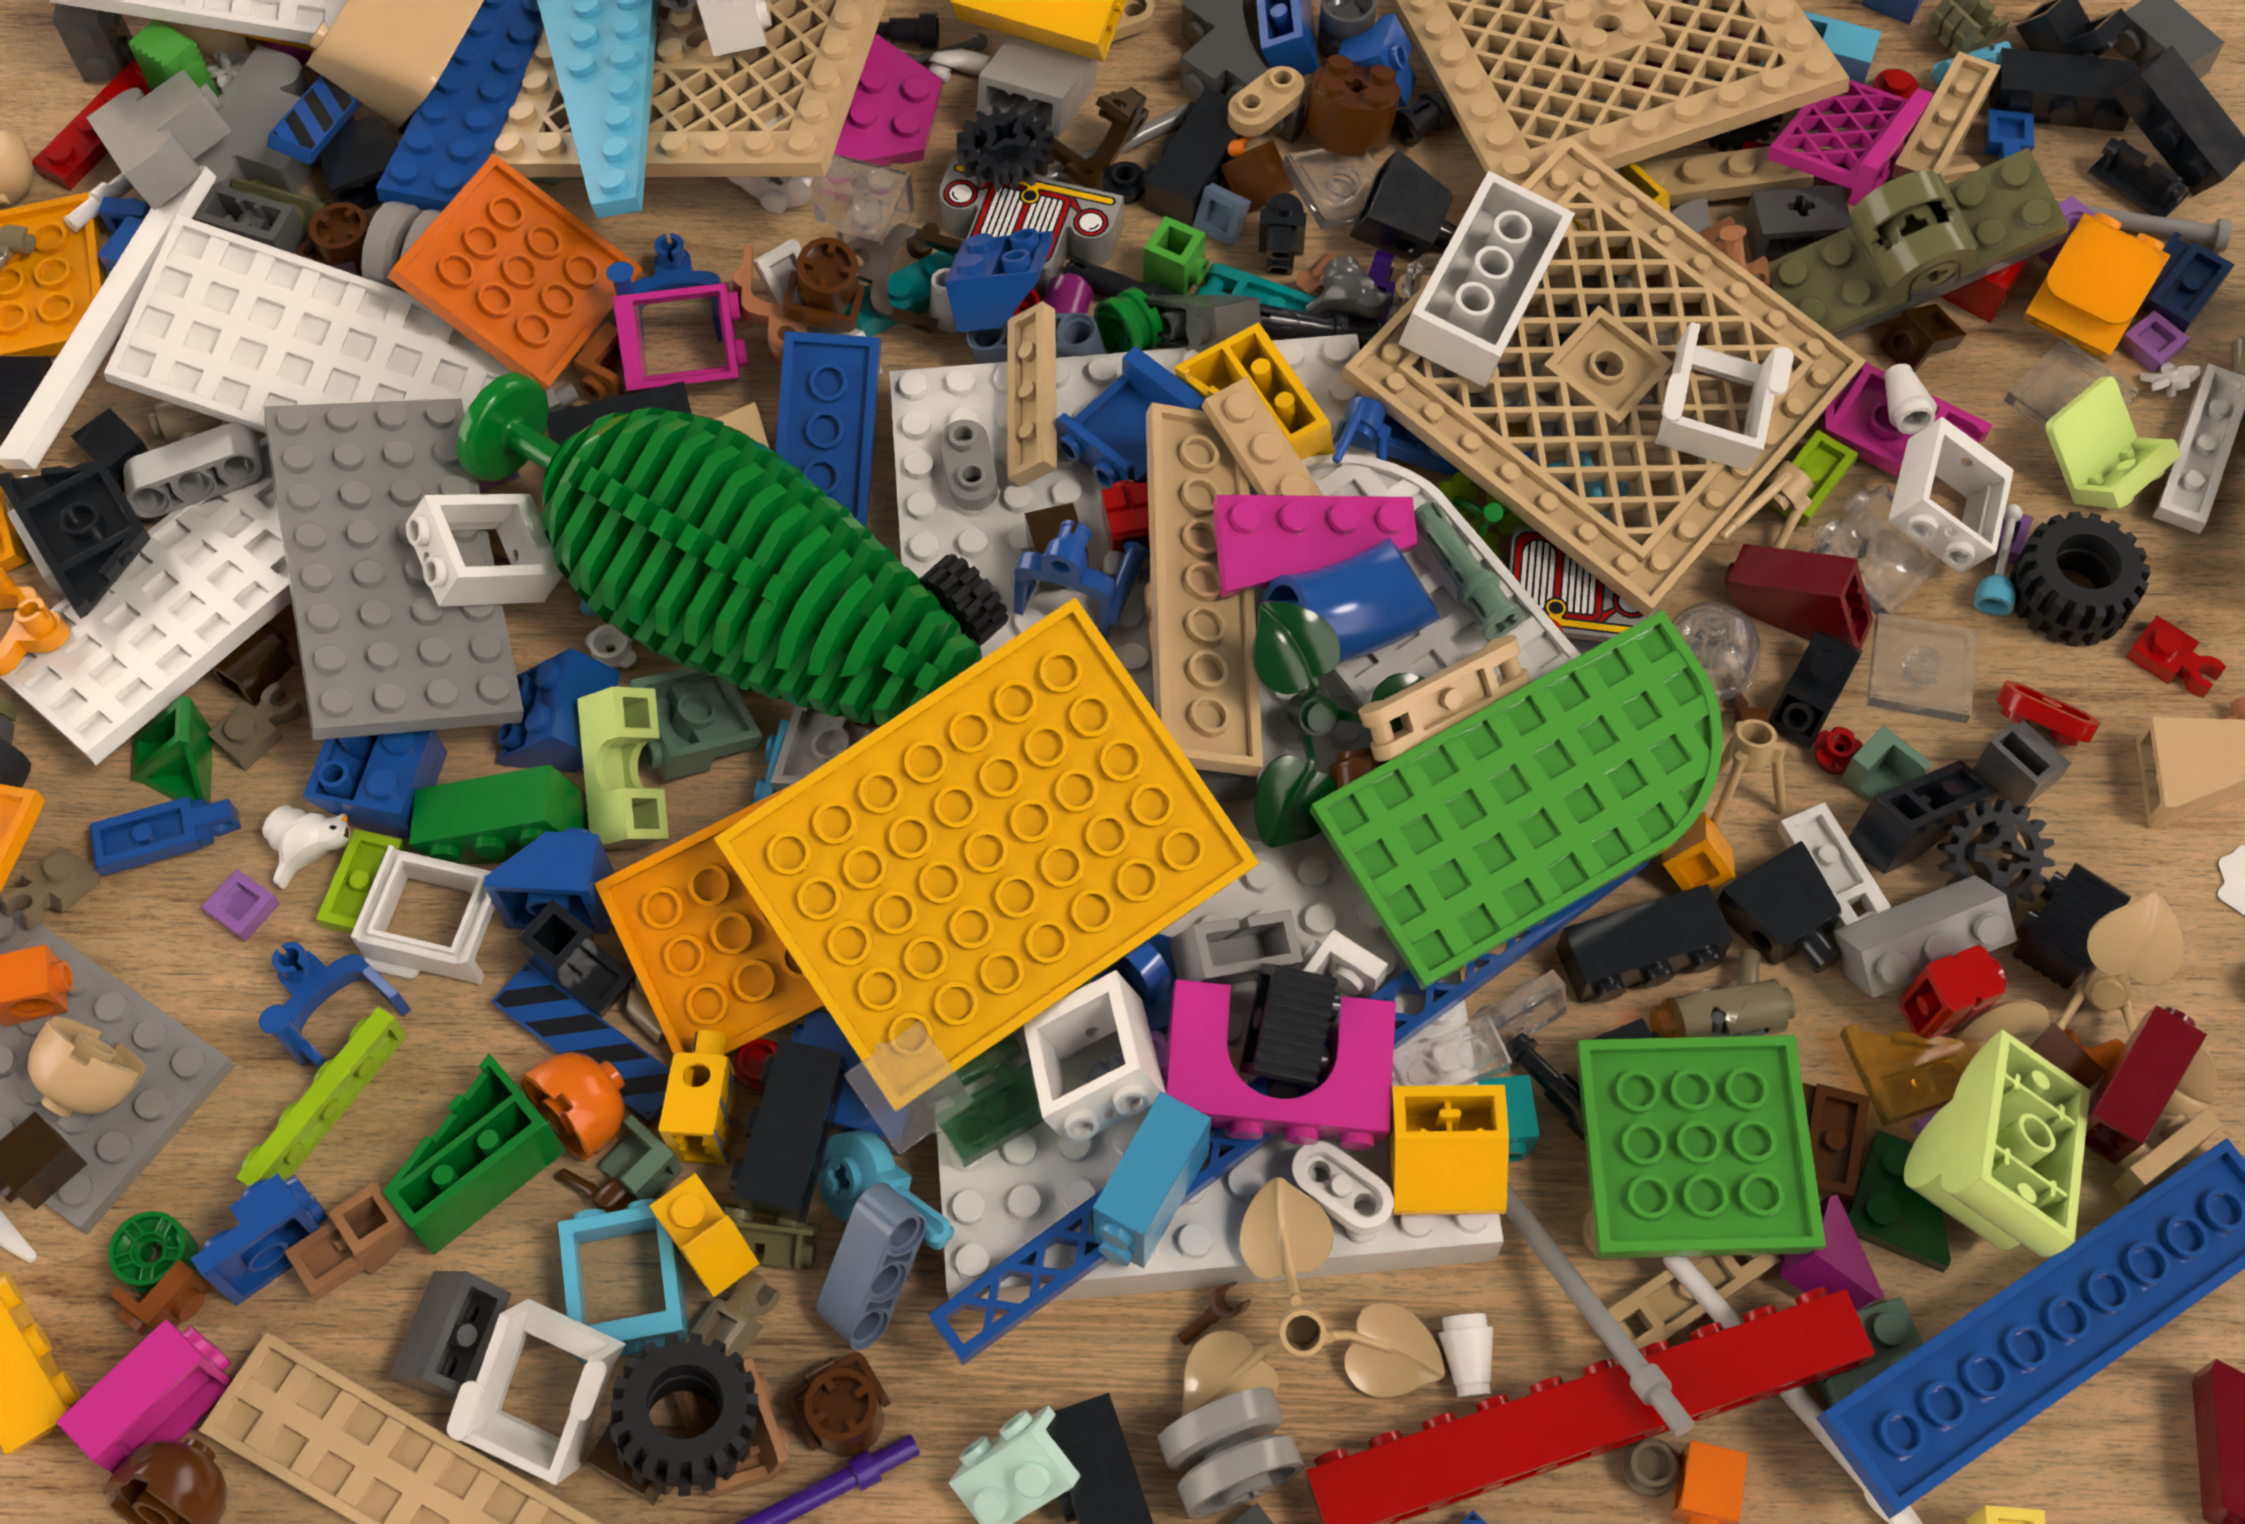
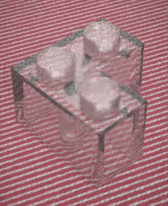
M833 154L826 177H814L810 184L816 221L839 226L837 237L846 244L851 240L859 238L882 245L885 237L894 226L901 223L908 224L915 208L911 173ZM856 256L858 266H863L864 262L861 257Z

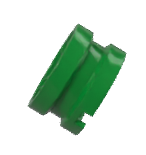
M1131 287L1118 293L1116 298L1110 297L1096 305L1094 320L1097 323L1104 346L1109 353L1129 352L1134 346L1141 351L1152 350L1162 342V339L1158 337V333L1163 331L1161 317L1156 307L1152 309L1148 307L1145 301L1148 300L1149 296L1141 289Z
M148 1211L136 1214L120 1225L112 1235L108 1247V1261L117 1278L142 1296H146L178 1259L196 1271V1266L191 1257L199 1253L192 1234L176 1219L163 1212ZM158 1246L162 1249L159 1259L148 1263L154 1255L153 1248Z

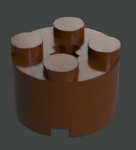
M1342 55L1328 57L1326 65L1318 68L1313 75L1303 122V130L1308 136L1311 131L1318 137L1316 143L1318 146L1327 151L1345 156H1365L1367 148L1377 146V153L1384 150L1390 141L1400 98V88L1395 81L1396 72L1385 65H1375L1371 69L1353 64L1351 59Z

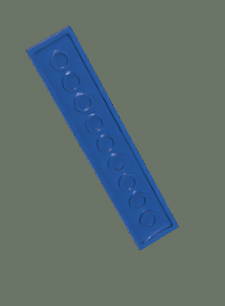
M2228 1138L2224 1139L2077 1239L2067 1249L2049 1258L1816 1417L1889 1519L2245 1269V1159Z

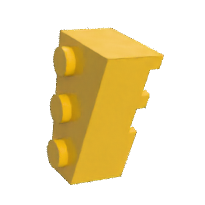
M1259 322L1174 366L1176 377L1204 398H1208L1240 379L1247 377L1301 461L1311 456L1334 454L1335 450L1329 420Z
M0 1271V1446L5 1454L9 1455L24 1450L58 1429L60 1426L56 1421L76 1401L81 1399V1395L70 1375L65 1370H59L51 1354L53 1350L52 1345L43 1329L34 1321L11 1273Z

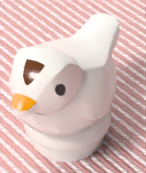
M289 805L275 809L267 817L262 828L263 837L268 840L270 847L275 851H279V864L273 878V883L285 889L298 870L321 859L330 850H336L347 845L351 837V832L347 825L348 816L343 813L337 817L328 818L324 814H307L302 809H294Z

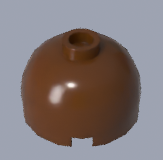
M187 1439L184 1443L175 1440H162L142 1445L133 1450L119 1465L102 1489L104 1495L114 1491L117 1496L110 1506L129 1524H218L226 1509L228 1494L223 1473L214 1462L216 1458L215 1453L207 1445L195 1439Z

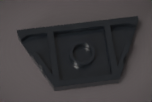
M104 461L79 463L71 468L62 466L41 468V475L15 478L12 472L0 474L2 489L72 608L80 619L87 616L151 539L150 535Z

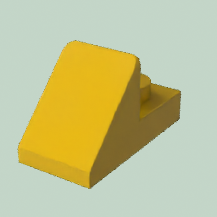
M696 1173L649 1206L713 1298L759 1265L758 1260L730 1216L725 1215Z

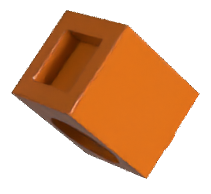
M46 944L0 954V1023L4 1027L69 1012L67 992L72 991L74 985L70 966L67 961H61Z
M1690 1440L1680 1453V1475L1676 1483L1671 1520L1686 1524H1738L1740 1521L1748 1453Z

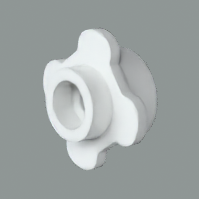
M612 624L602 625L586 636L585 643L590 648L591 658L612 668L621 667L623 669H629L637 662V655L631 648L633 638L630 639ZM611 647L616 648L614 652H607V649Z

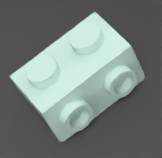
M1049 1405L1031 1416L1026 1410L1021 1411L1000 1429L999 1433L1001 1435L991 1441L986 1436H982L971 1443L959 1455L958 1458L963 1464L949 1481V1485L979 1524H1013L1073 1488L1081 1476L1046 1431V1428L1056 1415Z

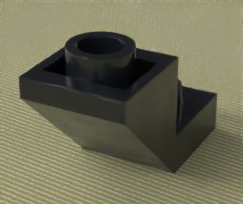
M1817 629L1793 676L1787 682L1769 717L1768 724L1774 727L1776 732L1811 748L1863 650Z

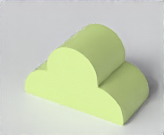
M2003 1029L2000 1030L1984 1044L1968 1064L1958 1082L1953 1100L1940 1109L1919 1134L1906 1160L1904 1168L1905 1184L1998 1249L2008 1250L2023 1244L2041 1257H2050L2064 1251L2075 1243L2090 1090Z

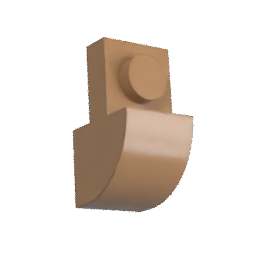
M376 1181L327 1212L332 1219L330 1222L284 1251L309 1293L316 1301L364 1269L372 1275L384 1266L404 1244L407 1237V1228Z

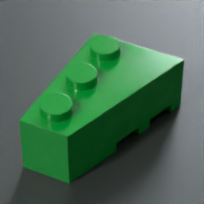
M552 765L415 789L409 845L424 856L458 864L504 863L546 831L563 832L568 828H581L589 831L586 794Z
M490 1053L479 1065L482 1072L463 1096L457 1094L447 1108L450 1114L431 1138L428 1136L423 1138L383 1190L389 1201L433 1255L566 1152V1149L548 1122Z

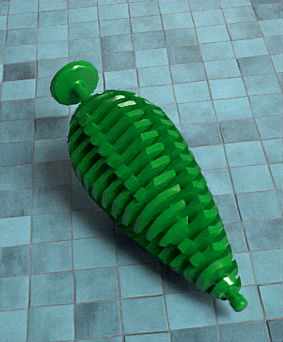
M517 372L505 374L493 380L480 391L466 411L459 428L456 446L460 466L473 478L488 482H496L512 476L528 460L544 468L546 472L543 484V508L545 507L541 514L544 534L551 543L552 548H554L552 553L558 569L587 605L606 624L610 622L619 632L630 639L633 638L645 648L668 657L670 660L691 669L708 673L707 675L721 677L726 682L747 691L754 690V692L764 694L763 696L783 699L793 703V705L804 708L813 707L814 710L821 711L823 714L830 716H844L853 719L855 722L866 724L875 722L878 725H884L982 659L981 648L972 638L970 640L965 633H961L960 624L951 614L948 615L944 609H941L939 600L930 590L927 591L920 584L915 573L908 566L905 567L898 561L895 554L886 545L883 546L876 540L874 534L864 524L861 525L841 503L839 504L833 498H829L819 485L815 486L796 466L794 467L787 460H784L764 444L758 443L743 432L723 425L724 422L699 415L695 417V414L652 407L634 410L633 413L615 412L597 418L593 426L591 424L580 432L574 433L561 445L544 435L549 415L546 391L531 376Z

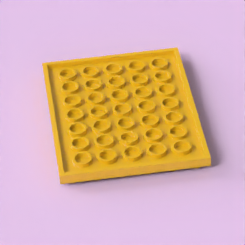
M1076 597L713 838L895 1112L904 1108L1063 997L1071 994L1122 959L1126 954L1156 936L1260 864Z

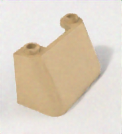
M347 0L331 26L329 27L322 22L313 34L308 45L315 50L306 65L400 128L425 100L437 83L484 0Z

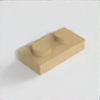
M2209 1108L2192 1120L2185 1113H2182L2158 1133L2165 1140L2159 1146L2152 1150L2144 1143L2120 1162L2126 1172L2112 1186L2128 1202L2204 1143L2224 1124Z

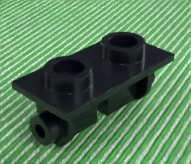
M2111 138L2101 152L2104 155L2087 173L2153 216L2167 217L2188 197L2189 193L2187 190L2189 187L2183 184L2184 178L2182 176L2173 174L2157 162L2148 167L2144 164L2147 159L2146 155L2129 145L2125 139L2118 141Z

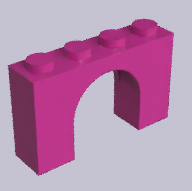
M1175 980L1170 1000L1164 1087L1167 1095L1211 1117V1128L1229 1129V1135L1238 1139H1260L1263 1137V1133L1285 1135L1286 1142L1297 1145H1314L1318 1143V1138L1339 1140L1340 1146L1349 1150L1365 1151L1373 1149L1374 1144L1381 1145L1390 1132L1396 1002L1341 996L1340 1010L1336 1020L1332 1023L1330 1068L1326 1081L1316 1090L1304 1096L1278 1099L1265 1096L1250 1088L1238 1076L1231 1064L1227 1049L1231 985Z

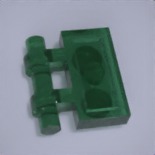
M1013 1035L997 1043L921 1095L927 1108L945 1098L952 1104L951 1107L937 1114L936 1120L964 1168L1045 1121L1041 1114L1031 1061L1011 1071L1007 1064L1023 1054L1018 1041ZM987 1074L995 1080L970 1096L964 1089V1087Z

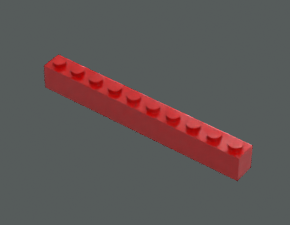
M1827 1287L1816 1288L1795 1298L1796 1306L1778 1312L1774 1305H1766L1754 1309L1742 1316L1744 1323L1723 1330L1720 1322L1700 1327L1689 1333L1691 1341L1671 1348L1668 1341L1663 1340L1639 1349L1649 1364H1657L1672 1383L1670 1391L1693 1419L1694 1423L1865 1366L1875 1354L1847 1289L1829 1294ZM1609 1358L1585 1367L1582 1370L1584 1377L1563 1383L1561 1376H1555L1531 1385L1529 1387L1531 1395L1513 1401L1509 1400L1507 1394L1483 1400L1475 1405L1477 1413L1456 1419L1454 1412L1437 1415L1422 1423L1424 1430L1402 1438L1400 1430L1390 1431L1368 1441L1370 1449L1349 1456L1346 1448L1324 1453L1314 1459L1316 1467L1306 1470L1307 1481L1322 1524H1397L1671 1431V1429L1652 1405H1644L1629 1385L1631 1377L1621 1364L1617 1365L1614 1358Z

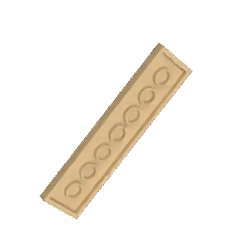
M1152 402L1146 412L1154 711L1194 769L1256 777L1263 768L1259 678L1255 672L1252 660V648L1256 634L1254 588L1243 590L1238 595L1221 599L1213 501L1217 495H1250L1249 479L1204 411Z

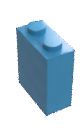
M1160 1091L1093 1206L1094 1241L1100 1245L1098 1249L1105 1257L1122 1266H1128L1132 1262L1143 1269L1145 1268L1209 1155L1211 1117Z

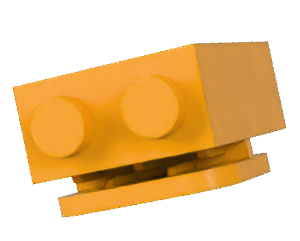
M2096 212L2094 217L2084 213L2027 308L2023 320L2107 362L2171 255L2162 251L2165 247L2162 242L2149 235L2139 233L2137 238L2119 230L2122 224L2106 214Z

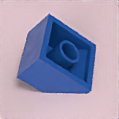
M568 828L563 832L546 831L485 876L484 888L507 929L525 930L553 899L589 927L593 933L608 934L611 919L594 883L615 872L598 834H593L581 828Z

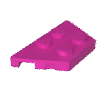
M876 33L831 159L828 175H843V168L868 164V168L871 170L887 167L894 162L905 164L924 160L942 93L943 79Z
M1865 362L1858 373L1821 414V432L1859 453L1858 458L1899 478L1907 441L1915 434H1903L1898 428L1891 425L1884 380L1885 372ZM1931 395L1937 404L1935 421L1941 417L1945 418L1977 443H1981L1986 439L1993 426L1992 424Z

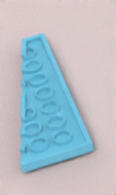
M537 0L593 211L597 219L642 211L659 0Z

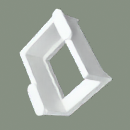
M1691 322L1675 346L1674 365L1671 377L1668 380L1662 407V419L1655 444L1748 471L1764 450L1775 395L1784 394L1788 388L1794 359L1793 352L1787 347H1774L1764 363L1760 365L1696 346L1700 324ZM1691 369L1752 387L1743 434L1682 417Z
M389 845L351 934V938L365 957L364 960L378 973L403 979H413L418 975L419 971H424L481 985L484 974L477 964L475 957L495 909L484 888L485 876L492 871L396 850L394 846ZM408 878L472 894L451 947L386 932Z
M529 1298L500 1313L477 1380H469L460 1387L447 1424L448 1435L453 1440H462L557 1485L581 1467L580 1459L612 1369L626 1343ZM528 1333L588 1361L584 1366L570 1406L571 1411L561 1438L501 1410Z

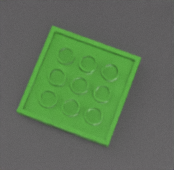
M1795 1035L1578 1040L1575 1052L1597 1258L1805 1254L1814 1250L1823 1251L1825 1249L1826 1243Z

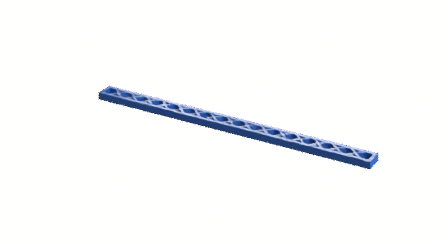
M1649 861L1551 916L1541 925H1536L1506 942L1505 951L1501 954L1487 953L1466 965L1464 981L1458 985L1437 982L1422 991L1409 969H1407L1367 999L1393 1002L1401 993L1424 996L1423 1010L1417 1015L1395 1012V1028L1398 1029L1394 1032V1050L1647 867ZM1433 997L1439 998L1438 1000L1433 1002ZM1332 1024L1329 1025V1029L1326 1032L1327 1039L1324 1043L1329 1046L1330 1055ZM1262 1076L1254 1079L1248 1086L1265 1096L1267 1095V1090L1275 1084L1299 1087L1297 1097L1306 1095V1089L1316 1090L1320 1087L1328 1076L1317 1077L1318 1083L1315 1088ZM1211 1128L1210 1131L1215 1130L1214 1135H1210L1209 1150H1212L1210 1165L1198 1173L1179 1207L1279 1134L1263 1133V1137L1260 1139L1244 1140L1222 1137L1223 1129ZM1220 1151L1227 1152L1219 1158ZM1103 1189L928 1314L930 1322L962 1366L1108 1260L1099 1251L1100 1245L1094 1241V1234H1089L1091 1218L1093 1217V1206ZM1081 1225L1080 1232H1073V1230ZM1054 1244L1078 1246L1075 1264L1066 1270L1044 1267L1046 1251ZM1087 1248L1094 1249L1086 1255ZM1035 1259L1034 1265H1027L1029 1262ZM1010 1276L1032 1279L1029 1297L1021 1303L998 1300L1001 1283ZM1041 1281L1049 1282L1041 1288ZM989 1292L988 1299L981 1298ZM963 1310L985 1312L983 1331L963 1344L948 1321ZM996 1314L1003 1315L995 1321Z

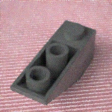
M1230 294L1148 295V300L1145 301L1150 309L1156 307L1161 317L1163 331L1158 333V337L1162 339L1160 347H1185L1187 351L1195 349L1196 352L1201 353L1258 322L1261 325L1259 298Z

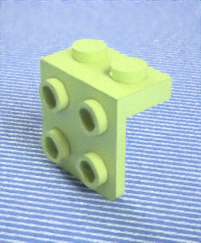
M2102 376L2046 423V433L2075 505L2105 507L2108 510L2125 507L2133 501L2134 496L2150 482L2159 479L2164 474L2165 469L2181 457L2176 440L2137 437L2117 381L2112 376Z

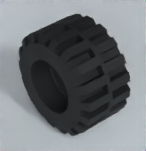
M2069 512L2066 519L2060 514L2050 517L2047 524L2041 523L2034 530L2032 536L2029 537L2009 575V580L2013 583V587L2016 590L2015 602H2018V605L2015 608V612L2018 617H2027L2030 620L2027 627L2035 633L2039 629L2047 633L2045 638L2055 643L2058 638L2064 639L2066 646L2077 647L2081 640L2087 646L2098 644L2101 638L2105 640L2110 639L2116 634L2118 629H2122L2149 585L2146 581L2150 576V565L2144 564L2147 558L2144 548L2135 547L2134 545L2137 538L2131 532L2124 534L2120 531L2121 524L2111 520L2110 523L2101 521V515L2090 513L2088 518L2082 517L2080 512ZM2061 570H2071L2084 575L2094 584L2096 589L2084 588L2074 584L2063 575Z
M690 1333V1342H679L678 1334L665 1336V1344L661 1348H657L654 1341L642 1347V1358L638 1360L631 1356L624 1364V1376H617L613 1387V1400H611V1440L613 1447H617V1459L623 1469L631 1466L632 1479L640 1485H643L647 1479L653 1481V1492L663 1495L666 1494L668 1486L679 1487L678 1497L691 1496V1488L696 1485L701 1486L703 1493L714 1489L716 1478L721 1476L727 1481L736 1473L737 1462L744 1463L750 1452L751 1440H754L759 1405L758 1394L754 1393L756 1381L751 1370L743 1372L744 1359L736 1351L729 1357L725 1355L726 1343L715 1338L711 1346L702 1344L703 1334ZM689 1391L707 1398L716 1408L719 1419L712 1428L702 1435L680 1439L661 1432L651 1421L649 1412L663 1397L675 1392Z

